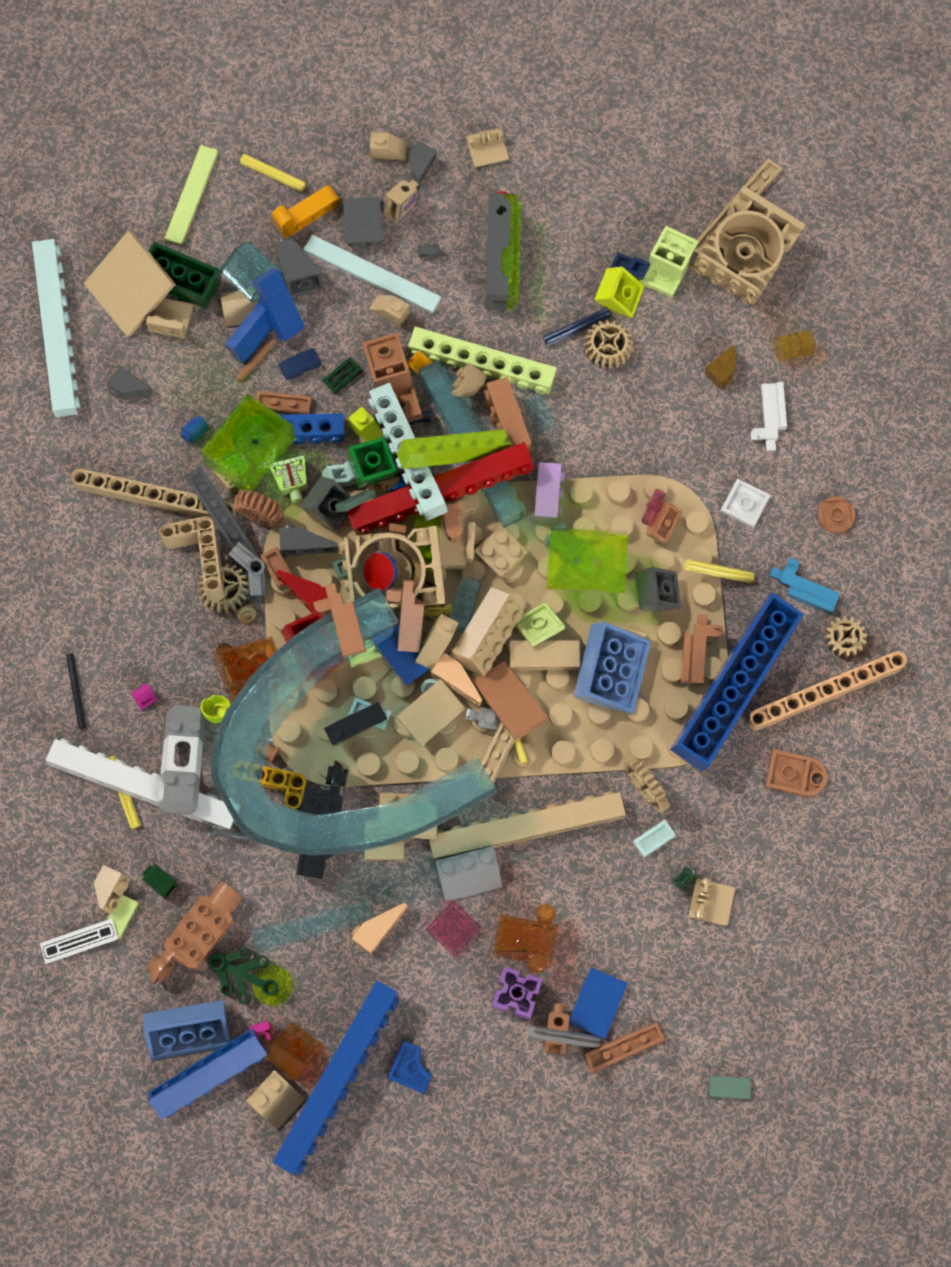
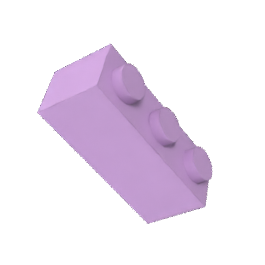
M539 462L534 522L557 524V518H561L562 506H558L559 500L563 499V488H560V482H564L565 471H561V464Z

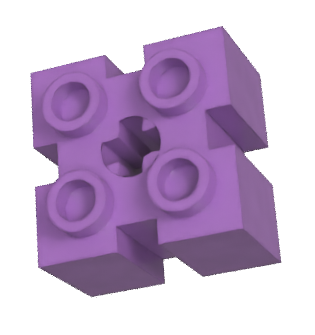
M504 966L499 982L503 989L502 991H496L491 1008L506 1013L508 1008L516 1010L515 1016L530 1020L535 1005L531 998L532 996H538L543 979L527 974L525 979L519 977L520 971ZM519 989L520 994L523 996L515 998L511 992Z

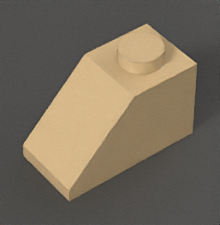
M371 132L370 158L406 160L407 142L390 133Z
M378 295L369 308V311L398 327L402 326L410 314L409 304L391 295Z

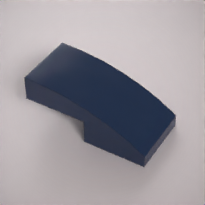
M618 252L610 268L623 267L636 279L643 280L651 263L635 256L631 258Z
M313 348L280 362L278 366L285 379L289 380L302 376L305 371L320 367L322 363Z

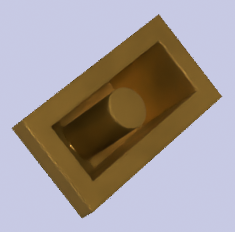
M731 346L706 366L704 374L718 389L722 386L727 387L733 381L736 346Z

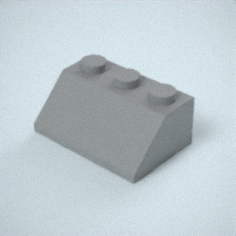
M493 846L435 861L445 903L503 888Z

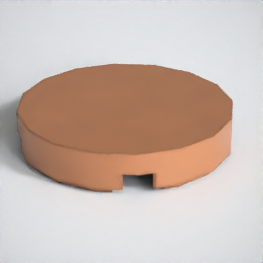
M834 496L827 498L818 509L817 518L825 530L830 533L839 534L851 528L855 521L856 512L853 505L846 501V499Z

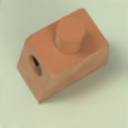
M554 1004L553 1012H549L547 1028L568 1032L569 1015L565 1014L566 1005ZM545 1041L544 1052L564 1055L566 1044Z

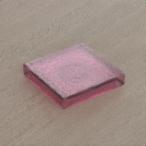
M452 901L426 928V931L455 957L482 927Z

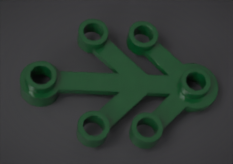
M242 947L239 951L226 956L222 953L213 954L209 958L208 965L213 972L218 974L223 995L231 996L234 992L233 986L228 983L225 971L233 975L239 994L238 1001L244 1005L251 1002V995L247 993L243 979L262 988V992L268 996L277 994L279 985L276 981L272 979L263 980L247 972L257 967H267L269 959L265 955H260L257 959L239 966H233L229 963L240 958L249 959L252 951L248 947ZM248 950V955L243 957L242 952ZM261 958L266 959V962L263 965H260ZM217 960L222 961V964L219 967L216 966ZM270 985H274L272 992L268 991ZM227 986L230 987L229 993L224 992V989ZM243 995L248 996V999L245 1002L242 1001Z

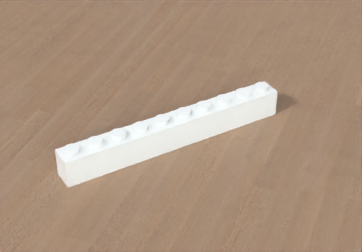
M65 739L60 741L54 740L46 758L48 766L158 806L159 774L152 773L151 775L145 773V770L138 766H134V768L126 766V762L119 759L115 761L110 760L103 753H91L90 749L84 746L75 747L70 741ZM199 793L197 810L190 815H180L209 826L214 825L221 830L232 831L239 813V807L236 806V803L229 800L225 802L220 801L213 794L207 793V795Z

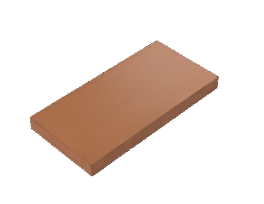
M505 661L489 670L485 677L481 675L472 681L475 688L515 741L548 721L546 714Z

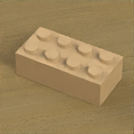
M491 587L454 647L452 653L467 670L485 677L497 655L502 651L506 640L511 636L515 625L520 621L523 612L510 594Z

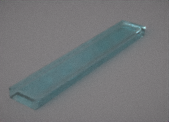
M365 900L252 931L251 936L255 951L258 952L370 920L371 916L367 901Z

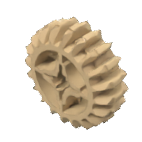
M607 319L605 324L600 321L598 326L594 324L592 330L589 329L587 331L588 335L584 338L585 354L590 355V361L595 359V366L600 362L602 368L607 364L608 368L611 369L612 364L615 367H619V362L624 365L625 359L630 358V353L633 352L632 346L634 341L631 340L632 334H627L629 329H622V323L616 325L614 320L612 324H609ZM598 337L601 344L596 349L594 340ZM620 339L624 346L621 351L618 350L617 346Z
M227 562L225 567L222 566L224 585H226L225 596L222 601L214 602L208 598L203 583V575L200 576L202 581L198 582L200 587L198 594L201 595L200 600L205 601V607L210 606L211 611H214L217 607L218 613H221L222 609H224L228 614V608L232 607V610L236 611L235 605L237 604L239 607H242L240 600H247L245 595L249 594V589H247L249 582L246 581L247 576L242 575V569L237 570L236 565L230 568V564ZM225 575L232 576L238 582L226 580ZM238 589L235 596L231 599H228L230 593L236 592V590Z

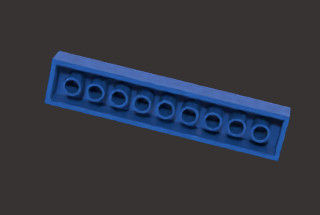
M773 592L764 599L671 746L670 750L701 772L711 765L804 614Z
M376 980L272 1163L294 1176L304 1172L308 1164L305 1160L308 1155L312 1156L318 1147L316 1144L318 1137L323 1138L328 1129L326 1123L329 1118L333 1119L339 1110L336 1107L339 1100L344 1101L349 1092L347 1086L350 1082H355L359 1075L357 1070L359 1065H364L370 1055L367 1052L370 1046L374 1047L380 1037L378 1034L380 1028L385 1029L390 1020L388 1016L390 1011L396 1010L400 1002L397 991Z

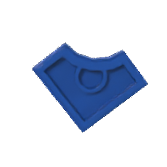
M403 1040L387 1079L425 1094L432 1075L421 1064L420 1055L422 1048Z

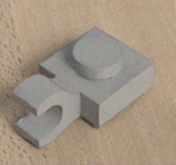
M482 707L481 712L467 709L466 720L477 721L478 728L497 731L499 718L492 709Z

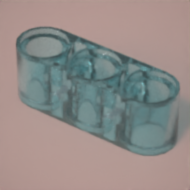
M466 576L461 577L450 619L458 622L456 630L464 632L470 623L481 580Z

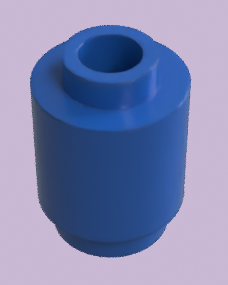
M201 416L194 417L181 428V437L187 443L189 441L194 443L207 432L206 429L209 426Z

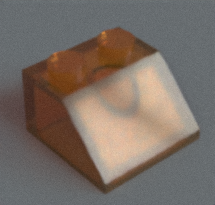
M292 1021L273 1041L265 1059L296 1082L305 1073L324 1045Z

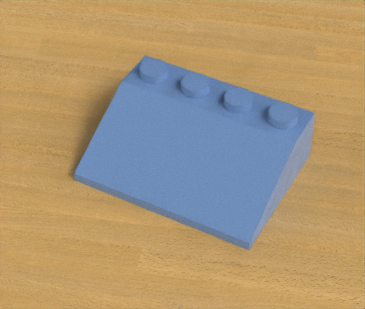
M604 621L591 624L574 697L598 706L634 714L651 641Z

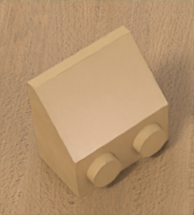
M274 1070L246 1101L278 1130L305 1099Z

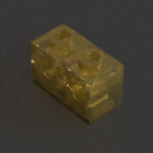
M812 329L776 337L773 344L778 362L813 355L817 347Z

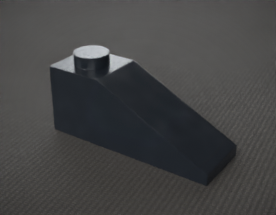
M377 702L325 727L324 730L332 745L338 746L387 720V717L380 703Z

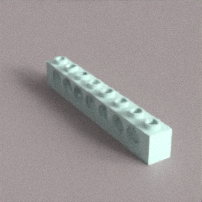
M387 383L369 391L371 399H368L372 410L376 409L377 411L375 417L378 424H383L384 426L382 432L385 439H390L391 441L388 445L392 454L397 455L403 439H413L415 436L391 384ZM395 459L399 470L403 469L399 459ZM428 466L403 469L405 472L402 474L406 485L410 484L412 488L409 489L412 499H417L419 503L416 507L420 516L424 514L426 521L448 512L445 501Z

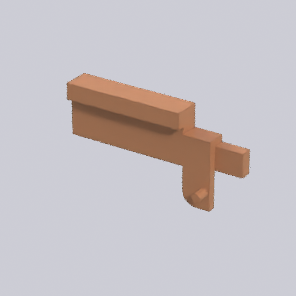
M403 580V590H395L393 588L386 591V597L389 601L401 602L397 651L420 652L424 603L420 601L415 602L416 593L413 591V580Z
M335 583L325 585L328 598L313 603L316 611L319 613L331 610L343 657L367 652L355 604L353 602L343 603L342 595L337 593Z
M698 614L697 624L694 625V635L690 633L684 634L681 683L703 685L707 637L718 638L722 635L723 626L707 625L708 615Z

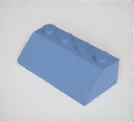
M224 1000L145 1013L143 1015V1030L151 1060L219 1049L231 1041Z

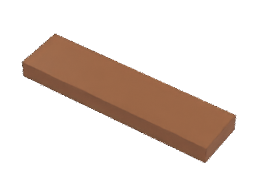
M655 1022L583 1055L591 1073L659 1044L665 1041L658 1022Z

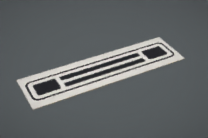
M111 918L42 942L40 945L45 964L117 940L118 937L113 919Z

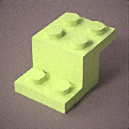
M665 226L650 254L648 262L651 263V266L644 279L639 282L648 288L673 298L688 269L690 258L699 241Z

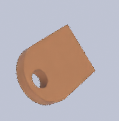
M776 749L772 750L765 788L805 797L814 796L822 791L827 782V772L821 762L807 756ZM812 775H820L822 782L815 784L812 781Z

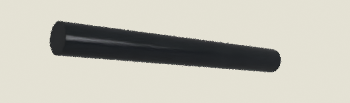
M67 654L66 658L78 729L86 728L75 658L74 654Z

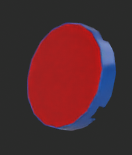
M385 552L373 553L367 557L364 563V579L374 590H387L393 587L397 581L398 567L396 568V561L390 554Z

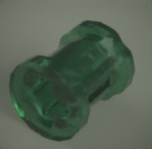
M686 866L682 868L683 871L676 878L671 879V882L681 892H684L685 888L693 880L697 879L694 872Z

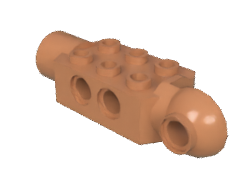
M222 881L209 897L200 896L164 943L166 949L161 957L156 955L147 966L152 983L156 984L159 980L164 981L173 970L174 966L172 963L174 961L191 971H198L233 925L234 921L231 913L243 897Z

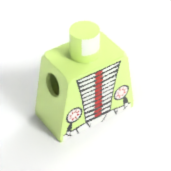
M304 455L269 464L271 474L281 495H290L292 503L301 502L303 500L301 492L308 490Z

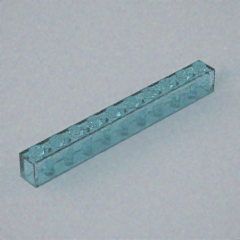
M438 360L420 368L419 379L450 434L482 432L479 425L474 424V417L471 411L465 408L463 397H454L452 395L454 381H450L448 378L449 374L446 367L442 366ZM507 481L498 482L491 488L481 489L503 528L524 519V504L521 500L518 501L515 488L512 485L510 486Z

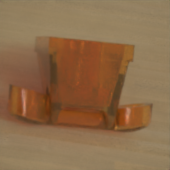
M272 636L232 647L228 643H221L214 653L217 671H219L223 681L225 693H232L230 702L236 708L246 707L251 700L250 693L245 688L285 673Z
M550 904L540 905L536 911L538 921L500 914L493 954L526 960L527 968L531 973H542L547 965L552 964L559 926L551 924L556 917L555 908Z

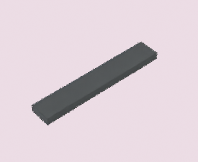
M200 466L186 475V480L230 547L233 549L240 542L261 559L202 467ZM253 561L250 565L251 570L259 566L260 563Z

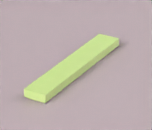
M203 145L200 146L165 235V242L183 246L217 158L218 150Z

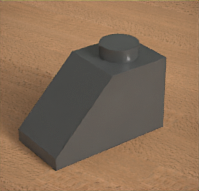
M417 141L415 146H411L408 156L414 180L420 186L437 159V150Z
M122 367L117 369L107 383L110 390L109 393L115 398L121 397L127 400L152 394L149 384Z

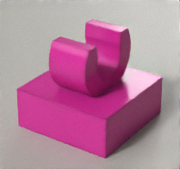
M148 683L146 685L141 684V688L138 690L133 689V693H131L141 710L157 701Z
M269 1021L249 1026V1030L253 1028L259 1037L266 1035L267 1041L271 1040V1036L268 1031H271Z

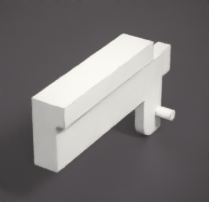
M783 382L761 384L764 428L753 429L751 431V440H765L766 451H776L775 441L778 440V430H786L787 428Z

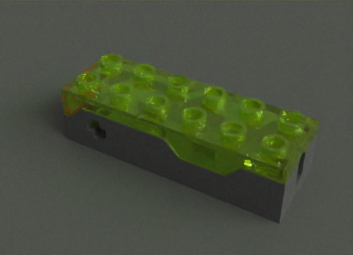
M505 191L489 193L485 309L514 310V304H518L521 201H518V194H508Z

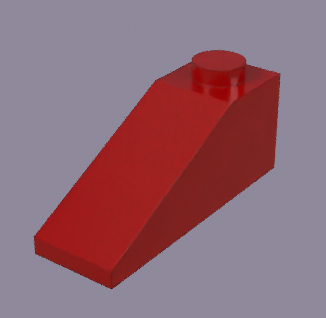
M278 570L275 574L311 613L317 612L313 602L328 598L325 586L322 587L320 584L282 570Z

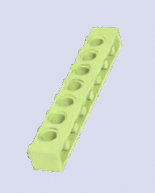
M419 327L414 328L408 345V353L412 356L421 350L433 363L441 362L454 369L457 367L464 368L468 363H471L485 373L488 379L492 377L496 379L508 377L509 382L517 384L519 388L534 389L539 394H550L557 367ZM432 345L433 347L431 349H427L424 346ZM443 350L451 351L449 354L442 353ZM461 355H467L468 358H467V359H461L460 356H461ZM479 360H484V361H486V363H485V364H479L478 361H479ZM502 365L504 368L496 369L495 366ZM519 370V371H521L522 373L519 374V375H516V374L513 373V371ZM536 375L539 379L533 380L531 376Z

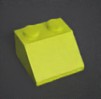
M623 267L607 268L594 300L603 308H608L610 311L633 318L645 286Z

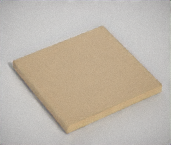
M132 231L126 232L83 283L128 337L137 330L176 285Z

